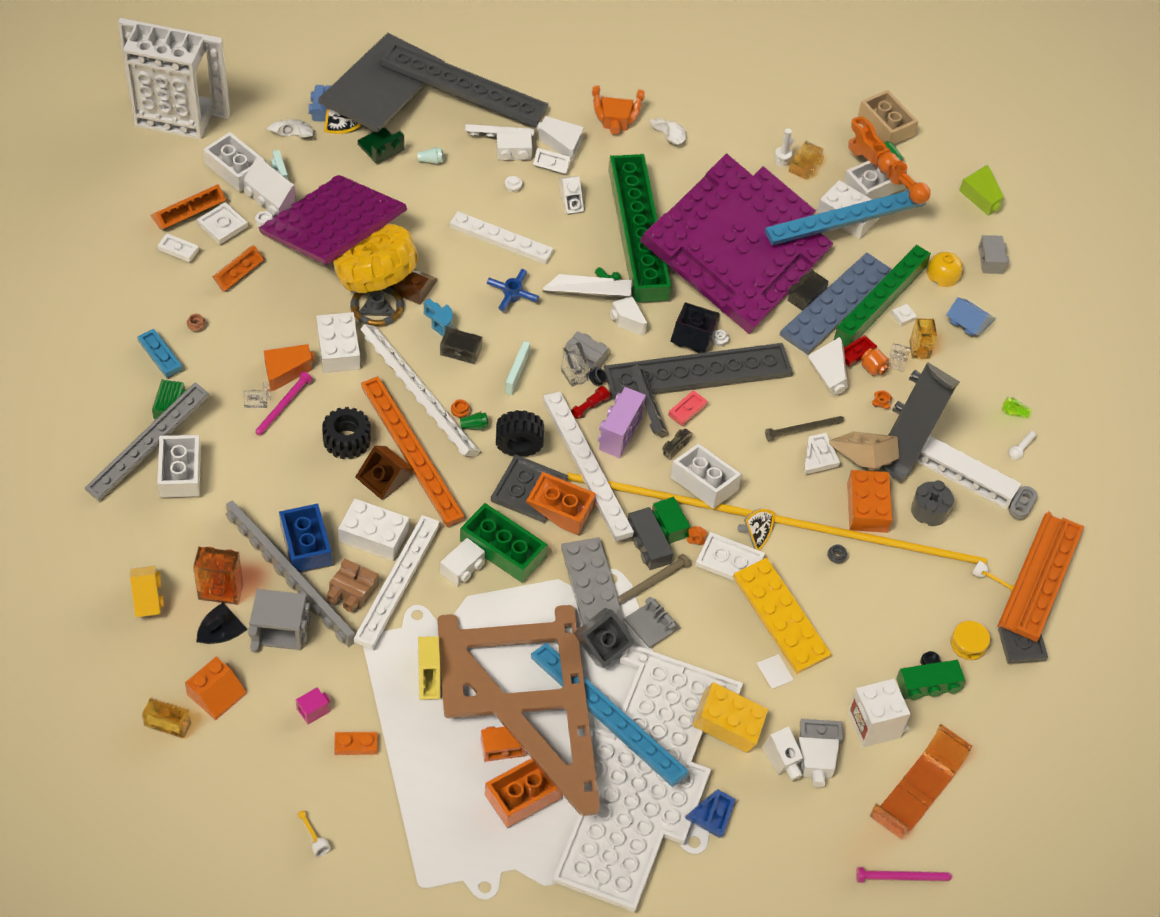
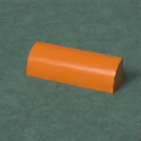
M219 184L153 213L151 217L160 229H165L226 201Z

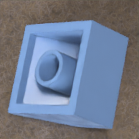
M957 297L946 314L952 324L956 326L960 324L965 328L964 331L971 336L974 334L981 335L996 319L969 300Z

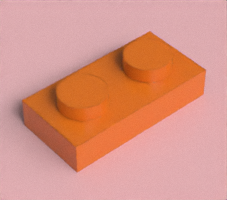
M335 732L334 754L377 755V732Z

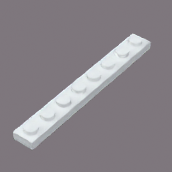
M421 516L357 631L354 643L373 650L437 533L440 521Z

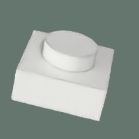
M908 304L893 309L891 315L900 327L916 321L917 318Z

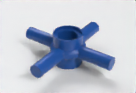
M521 269L516 278H509L505 283L490 277L488 278V285L503 290L505 297L498 307L500 311H505L510 302H516L520 297L538 302V295L523 290L521 286L527 274L525 269Z

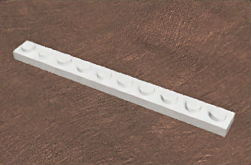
M364 324L360 330L364 333L365 339L374 345L375 351L384 357L385 363L394 369L395 375L403 380L406 384L405 387L410 392H413L417 402L427 409V414L437 421V426L447 433V438L457 445L458 451L462 455L476 457L480 452L479 449L378 328Z
M561 392L544 395L542 401L589 491L596 493L595 504L614 541L633 537L634 531Z

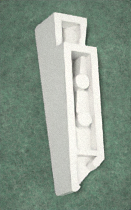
M559 274L543 287V292L628 298L631 297L632 280L613 281L612 278Z

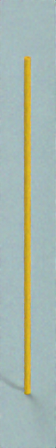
M567 473V480L585 484L581 475ZM607 480L611 489L662 500L675 497L677 503L745 517L754 511L725 504H719L713 509L700 499ZM779 515L774 517V523L977 564L979 560L985 564L987 563V558Z

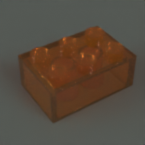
M198 547L193 565L198 600L238 605L243 588L240 553L231 549L222 550L213 547Z

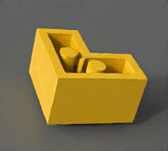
M155 566L131 569L130 582L135 617L160 614L161 608L164 607L163 595L158 594V588H161L162 583L160 571H156Z

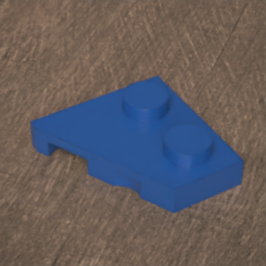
M717 789L689 812L685 819L720 838L724 835L735 799Z

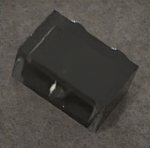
M811 270L808 274L802 275L797 284H793L789 288L788 302L803 311L827 289L829 281Z
M447 327L440 343V355L474 365L482 350V336Z

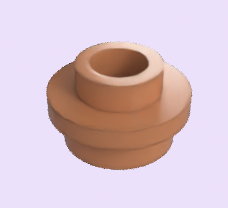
M192 314L187 320V327L192 331H200L206 325L205 319L200 314Z

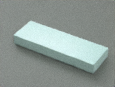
M524 341L508 375L505 384V392L508 395L513 394L528 359L530 342Z

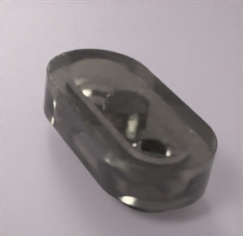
M686 428L680 429L671 441H667L662 448L663 455L669 460L672 459L689 443L693 433Z

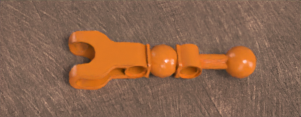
M862 116L853 118L851 129L856 137L849 140L848 148L856 156L863 155L878 167L882 173L887 174L886 177L890 178L891 183L895 185L903 184L909 190V198L913 203H926L931 196L929 186L923 182L916 183L907 175V165L899 160L895 154L891 153L889 148L887 149L886 144L876 135L874 126L870 121Z

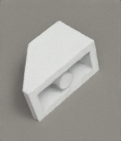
M632 296L612 302L610 316L613 321L615 320L618 327L640 335L646 334L647 322Z

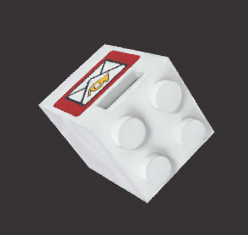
M895 679L856 688L848 714L863 748L901 738L903 733L910 730L908 725H906L910 712Z

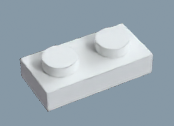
M537 148L533 165L567 174L571 157Z
M166 234L157 245L159 251L189 263L199 251L197 245L170 234Z

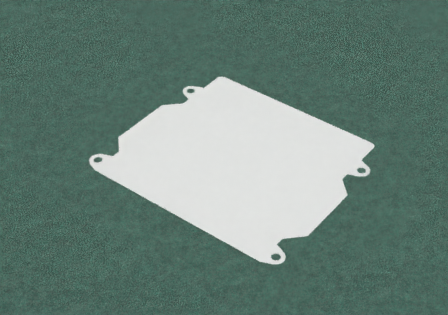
M609 569L610 574H614L618 578L617 582L613 583L617 597L633 588L623 573L616 569ZM559 579L470 595L465 598L454 613L458 618V627L460 629L554 622L555 608L561 605H571L575 609L577 629L582 626L572 586ZM636 596L619 604L623 619L639 609ZM411 606L404 614L402 628L383 631L373 650L364 646L363 648L418 885L422 888H431L464 881L477 898L490 899L496 895L499 889L501 872L517 870L543 886L556 884L552 882L579 813L570 803L563 801L562 795L561 799L506 828L485 796V783L529 760L531 757L526 753L524 757L484 762L480 740L481 730L491 726L496 728L504 726L495 715L445 718L441 665L440 699L419 700L418 637L438 636V622L424 606ZM415 610L421 611L423 618L414 620L411 617L412 612ZM624 620L626 630L635 641L633 645L653 651L652 646L649 648ZM572 626L565 627V633H572ZM556 641L467 649L504 693L563 688L531 659V653L545 643L559 654V646ZM579 642L583 676L622 710L638 669L621 664L620 658L622 654L604 668L597 666ZM470 686L463 688L465 696L476 695ZM554 709L522 713L561 760L567 765L572 764L566 710ZM588 711L590 731L593 726L612 733ZM584 728L577 729L578 736H585ZM691 823L684 845L680 844V846L688 853L699 854L707 847L709 832ZM698 837L701 841L700 846L697 848L690 847L688 844L689 838ZM481 882H489L491 884V891L488 893L480 892L478 886Z

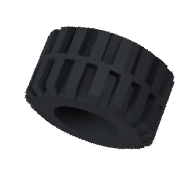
M345 407V409L337 408V411H331L330 416L326 415L325 421L322 423L324 447L327 448L329 453L333 452L334 457L340 456V459H345V457L353 459V456L359 457L360 453H365L371 441V424L368 421L367 415H364V412L361 410L357 411L356 408L349 409V407ZM343 431H352V432H354V433L351 434V435H342V434H339L340 432H343Z
M515 410L502 414L497 419L496 446L502 453L509 454V456H515L516 454L527 457L536 454V452L543 448L544 422L540 419V416L535 415L533 412Z

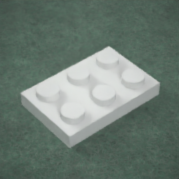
M710 532L695 566L735 581L733 578L734 573L762 560L765 553Z

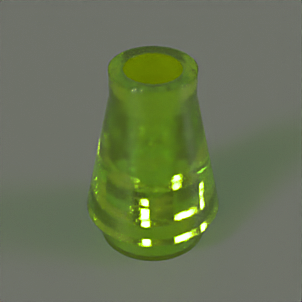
M1007 397L1003 403L1002 411L1008 415L1028 418L1031 408L1013 397Z

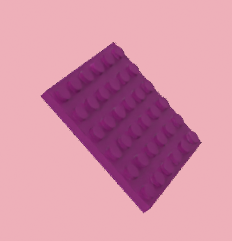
M337 175L329 182L319 186L312 193L307 194L300 201L293 203L292 207L287 211H281L272 220L266 221L265 224L259 227L261 234L327 265L407 211V206L405 203L346 177Z

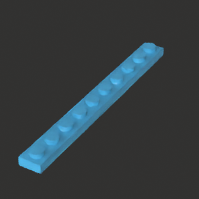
M908 190L766 227L764 232L773 246L924 206L926 203H913L909 198Z
M545 643L531 653V659L563 687L560 655ZM578 676L571 677L572 684H579ZM583 676L587 709L671 787H674L688 776V770Z

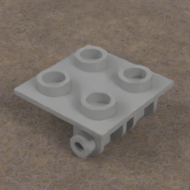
M652 597L645 600L646 605L624 618L625 622L649 648L680 629L676 621Z

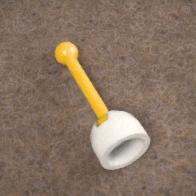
M979 560L972 572L973 575L979 578L988 576L1009 588L1012 592L1014 585L1011 586L989 573L988 566Z
M303 810L299 811L298 817L303 820L314 839L311 845L313 853L316 857L326 855L331 849L328 841L317 837L306 818V812Z

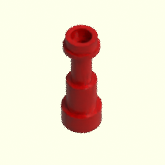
M600 386L595 390L594 394L586 399V402L579 407L575 405L571 409L572 415L576 419L583 417V412L608 400L610 398L609 391L606 387Z

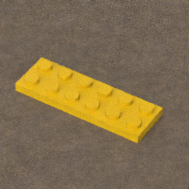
M764 558L733 574L735 582L796 674L830 658L831 652L768 558Z

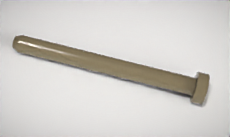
M685 554L679 555L677 561L618 596L619 604L626 602L677 569L690 566L688 557Z

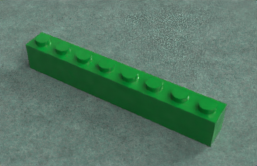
M916 244L837 326L834 340L840 337L843 347H846L859 339L926 269L931 253Z

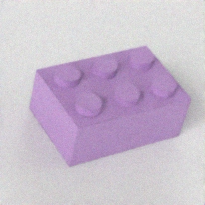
M624 387L622 393L617 394L614 407L611 406L609 408L607 419L603 420L599 427L601 431L598 438L600 451L617 458L621 457L643 417L645 394Z

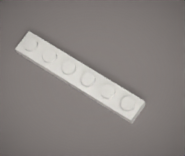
M457 211L450 222V228L545 265L553 254L552 247Z

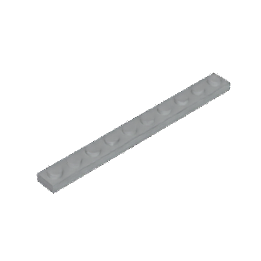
M233 500L227 503V519L237 525L239 532L243 536L246 535L249 538L253 548H258L261 551L262 557L266 562L270 561L276 573L283 575L291 589L294 588L299 594H306V601L310 603L312 612L316 616L319 615L324 625L335 632L339 642H344L348 647L353 645L355 637L353 630Z

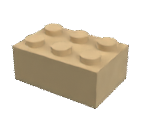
M889 90L861 101L858 116L865 117L872 123L876 135L884 143L889 141L895 145L915 136L918 120Z

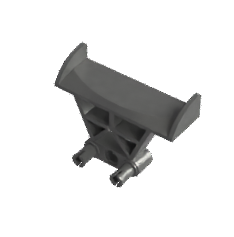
M929 362L925 365L922 373H919L917 370L911 373L909 380L916 384L905 405L901 401H897L892 409L899 416L889 436L898 437L899 459L892 461L890 465H882V468L898 481H902L910 475L914 463L955 388L960 383V381Z

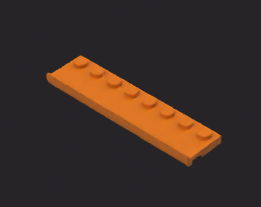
M1049 511L1044 514L999 620L998 628L999 626L1038 642L1084 526L1063 517L1061 520L1052 516Z

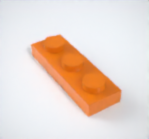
M252 245L212 277L220 289L226 291L264 259L257 248Z

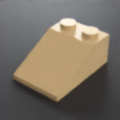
M853 431L829 440V444L859 466L868 467L869 470H878L880 466L890 465L892 461L899 459L897 436Z

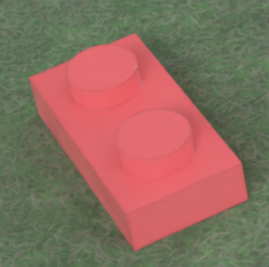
M693 390L669 411L668 416L683 426L707 405V400Z

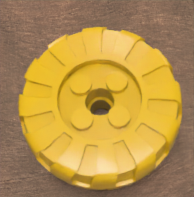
M386 224L333 260L336 275L345 289L351 292L368 293L385 289L402 281L415 269L418 255L414 241L407 229L395 224Z

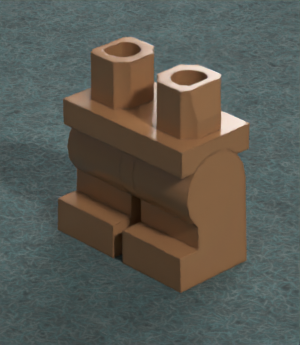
M344 558L341 568L329 582L327 601L336 604L341 599L344 601L343 608L351 613L357 607L361 609L364 602L367 601L378 586V574L364 567L360 570V565Z

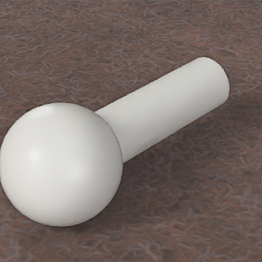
M1030 431L1018 446H1012L1009 449L1008 454L1010 458L1020 460L1023 457V450L1036 437L1033 431Z

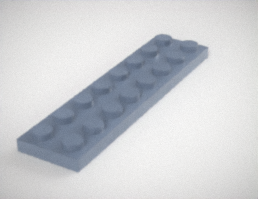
M866 252L780 331L779 336L809 355L836 330L837 326L892 269Z

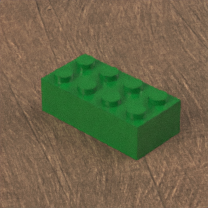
M486 503L460 528V542H463L466 538L470 539L485 551V558L521 583L530 576L547 556V543Z

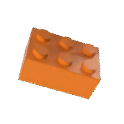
M851 470L847 482L849 530L888 533L892 522L889 472Z
M532 758L485 783V796L506 828L562 798L561 792Z

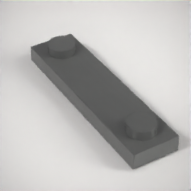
M635 365L631 367L633 372L631 377L633 382L638 385L640 393L646 395L644 404L651 420L650 428L654 434L663 438L668 435L648 379L644 369Z

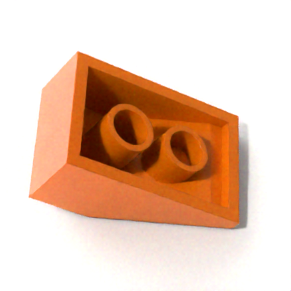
M542 472L526 503L558 527L579 535L594 508L596 493Z

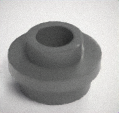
M836 544L829 548L827 555L830 561L842 563L847 558V551L844 546Z

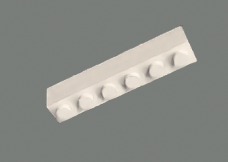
M931 435L916 460L919 464L1006 510L1010 507L1021 486V483L1000 473L996 469H992L965 453L952 448L948 444L933 438Z

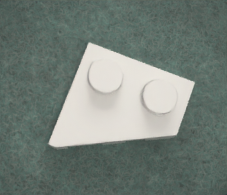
M822 433L809 436L804 468L805 475L839 467L840 461L834 448L829 444L827 434Z

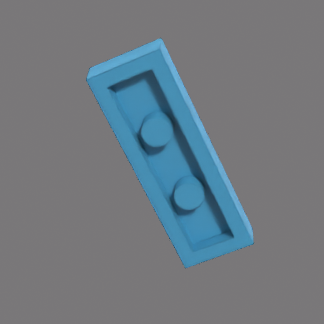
M155 329L137 336L138 342L166 378L183 370L181 363Z

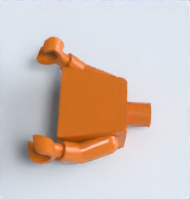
M593 86L594 111L598 120L602 122L603 128L610 129L612 134H619L620 130H627L628 125L633 124L639 115L642 106L641 101H644L645 92L638 89L635 103L631 99L602 97L601 100L599 97L600 86Z

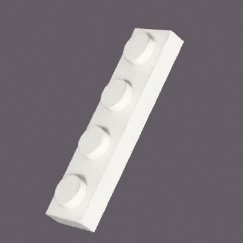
M465 125V131H469V135H479V132H484L486 136L496 137V133H531V136H534V129Z

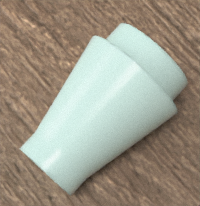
M435 147L418 152V161L439 164L444 161L443 149Z

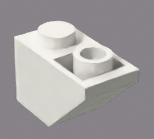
M580 177L558 178L560 196L566 214L583 212Z

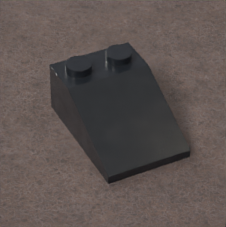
M685 302L675 323L670 342L680 347L692 348L695 352L705 353L719 313Z

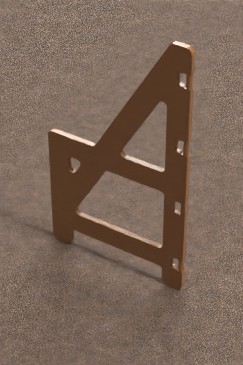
M571 605L557 606L555 608L554 622L460 629L458 627V618L454 614L439 616L437 622L444 717L458 718L495 715L579 815L589 816L598 814L600 803L579 640L574 635V632L577 630L574 607ZM572 626V633H565V627ZM556 641L559 646L563 688L504 693L467 649ZM578 676L579 684H572L571 677ZM470 686L476 695L465 696L463 688ZM554 709L566 710L572 764L567 765L561 760L522 713ZM584 728L585 736H578L577 729ZM591 783L592 791H585L584 784Z

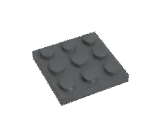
M515 454L494 490L491 502L544 523L546 517L528 505L526 500L542 472L567 481L568 475Z

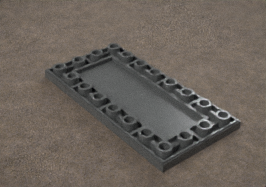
M387 33L319 97L318 103L378 133L426 85L424 82L380 65L382 57L393 42L443 62L445 61Z

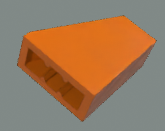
M309 344L264 350V361L270 391H275L299 378L301 372L308 373L312 370V362H315L314 352L309 349Z

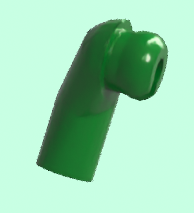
M601 267L595 270V274L600 278H612L613 281L621 279V275L618 272L608 275Z

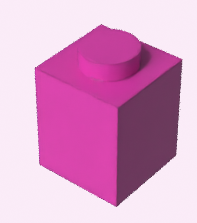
M318 687L296 699L297 711L308 725L329 713V697L325 692L321 693Z

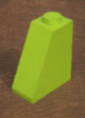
M988 165L963 179L960 192L989 216L994 212L997 213L1002 208L1004 195Z

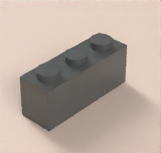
M647 507L628 513L627 520L634 531L633 542L635 547L639 548L641 552L642 562L647 564L649 570L671 564L673 552L651 508Z

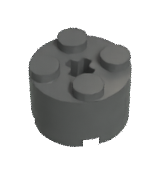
M940 480L921 484L917 488L912 501V515L918 522L928 523V526L943 524L948 518L954 503L953 494Z

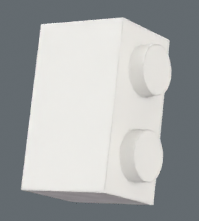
M497 133V160H531V133Z
M466 538L440 562V573L458 587L462 582H467L476 569L482 568L485 563V551Z

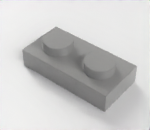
M801 719L800 737L838 739L839 744H841L843 740L842 721Z

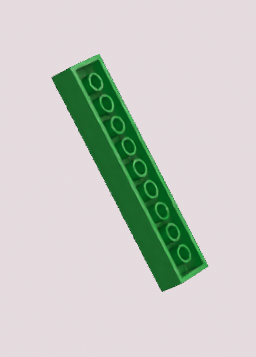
M645 155L610 156L609 175L629 280H632V297L635 302L667 301L671 291L667 264L640 241L643 234L658 220Z

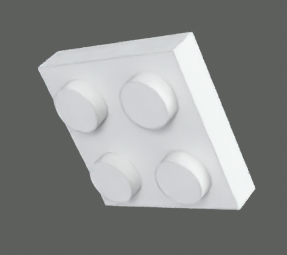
M226 202L197 219V224L219 244H222L248 227V222Z

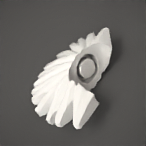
M656 118V120L649 119L654 129L665 133L668 142L680 145L685 141L686 130L675 121L670 122L669 119L665 122L662 118Z
M298 119L276 121L267 127V130L280 136H293L295 134L299 135V137L313 136L312 127H309L310 124Z

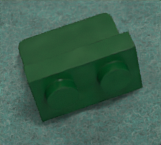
M382 128L378 133L374 131L360 138L357 144L377 164L404 150V134L399 131L392 135L386 128Z

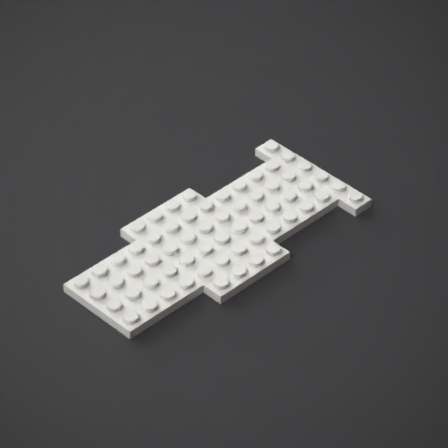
M632 645L623 652L620 658L621 664L638 669L622 711L688 770V776L674 787H671L616 735L592 726L590 734L600 811L596 815L578 816L552 882L635 913L662 839L666 838L684 845L692 823L685 819V816L699 805L711 772L710 768L692 762L703 731L692 726L703 692L712 682H715L740 694L743 683ZM591 783L584 784L585 791H592ZM563 796V801L569 803L567 799Z

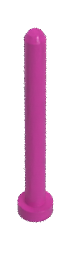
M301 372L297 383L256 429L255 433L257 435H262L301 388L312 381V377L308 373Z
M857 867L856 880L858 883H863L865 879L949 881L952 879V875L949 872L864 871L863 867Z

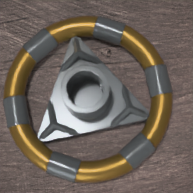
M389 287L372 292L370 298L359 311L358 300L367 293L356 292L350 302L351 312H354V317L359 322L376 327L386 326L396 321L404 308L401 295ZM380 291L388 293L395 298V312ZM365 316H389V317H386V318H384V319H382V320H372V319L367 318V317H365Z

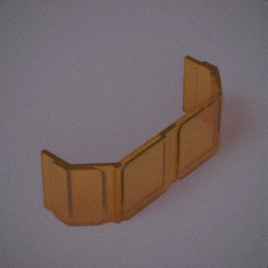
M940 724L935 736L920 758L882 805L879 806L877 803L874 805L870 817L900 839H903L912 831L956 775L968 757L972 745Z

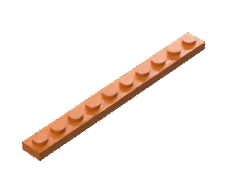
M377 376L361 382V388L406 462L413 468L414 475L446 527L463 521L464 514L380 378Z

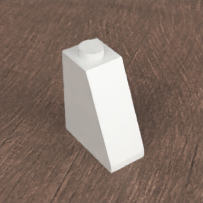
M545 116L537 127L539 140L558 154L571 157L570 162L573 161L583 140L584 127Z
M840 337L808 355L811 366L832 397L836 394H841L848 388L845 353Z

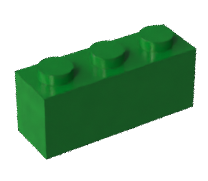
M958 660L900 668L896 678L903 699L916 700L923 696L935 697L942 693L954 694L961 691L965 683Z

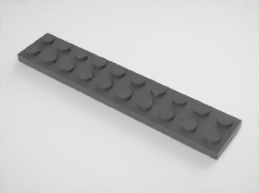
M393 42L380 62L381 66L533 127L538 125L548 108V103L396 42Z
M783 343L604 365V372L612 399H615L618 393H622L624 387L640 392L638 385L633 382L631 374H633L631 367L635 365L644 369L653 394L792 375V369Z

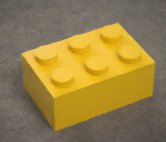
M712 682L703 692L692 726L747 753L758 742L768 709Z

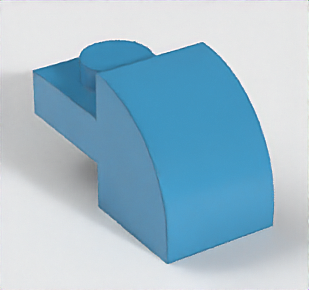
M428 298L424 301V315L432 320L431 328L445 338L452 330V310L449 305L441 308L438 303H434Z

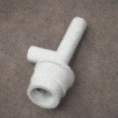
M789 128L785 129L782 147H778L775 151V163L780 167H786L792 157V151L789 147L794 142V139L791 137L792 130Z

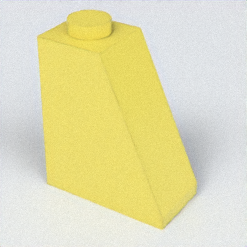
M439 636L418 637L419 700L440 699Z

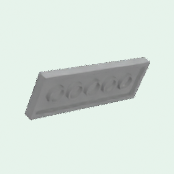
M600 537L562 543L561 550L582 625L601 610L607 608L614 611L626 629Z

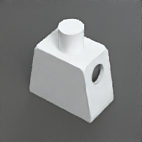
M789 726L771 734L762 746V749L779 775L787 772L791 781L800 778L803 774L798 765L803 756Z
M799 737L797 745L803 756L799 763L802 776L812 778V785L814 787H824L825 779L832 778L835 770L839 740Z

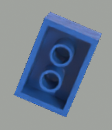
M318 503L279 511L280 526L289 560L295 569L301 572L332 565V551Z

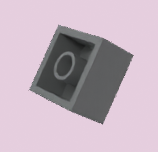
M607 608L601 610L574 632V635L595 665L603 668L635 643L614 611Z

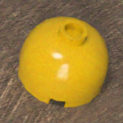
M939 252L931 258L926 269L927 276L930 281L933 282L934 280L941 287L954 286L961 279L963 264L957 255L951 252Z

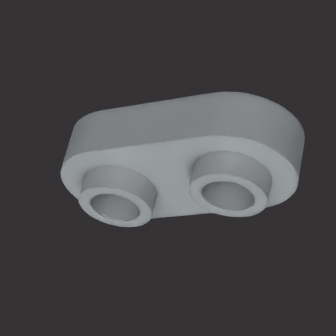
M1023 486L1018 490L1009 508V513L1013 518L1021 520L1025 519L1037 498V493L1032 487Z

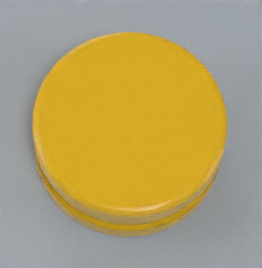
M963 621L954 629L950 641L951 647L959 657L966 660H976L986 653L990 644V634L982 624L976 621Z

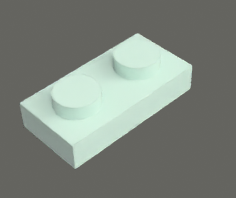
M280 150L272 151L271 167L288 180Z

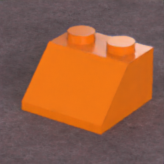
M217 656L185 682L187 695L215 721L247 694L232 670Z

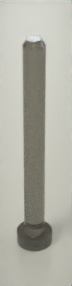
M838 416L777 430L768 428L765 430V436L767 441L770 442L774 441L775 437L841 424L844 422V417Z

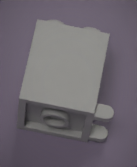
M264 589L256 590L248 631L251 637L250 649L252 652H257L259 646L301 651L302 643H306L307 640L306 625L309 626L311 618L309 613L310 603L306 601V594Z

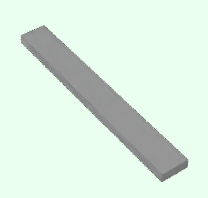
M195 382L85 487V490L97 501H102L159 446L160 436H169L210 397V394Z

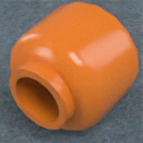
M870 348L861 357L862 367L873 376L877 374L882 375L888 369L889 359L879 349L872 350Z

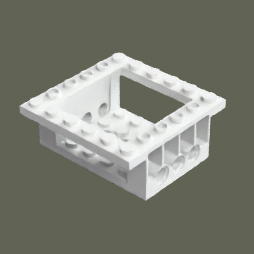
M124 18L119 19L118 28L134 126L201 139L211 116L229 118L230 107L223 38ZM204 53L207 55L211 98L198 96L196 70Z

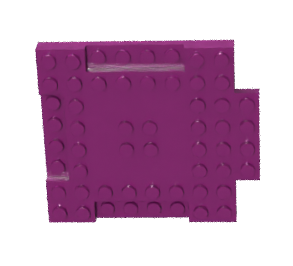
M727 153L667 213H664L643 234L640 240L748 334L758 326L833 245L822 233L772 246L764 232L766 227L812 216L816 210L764 166L752 175Z

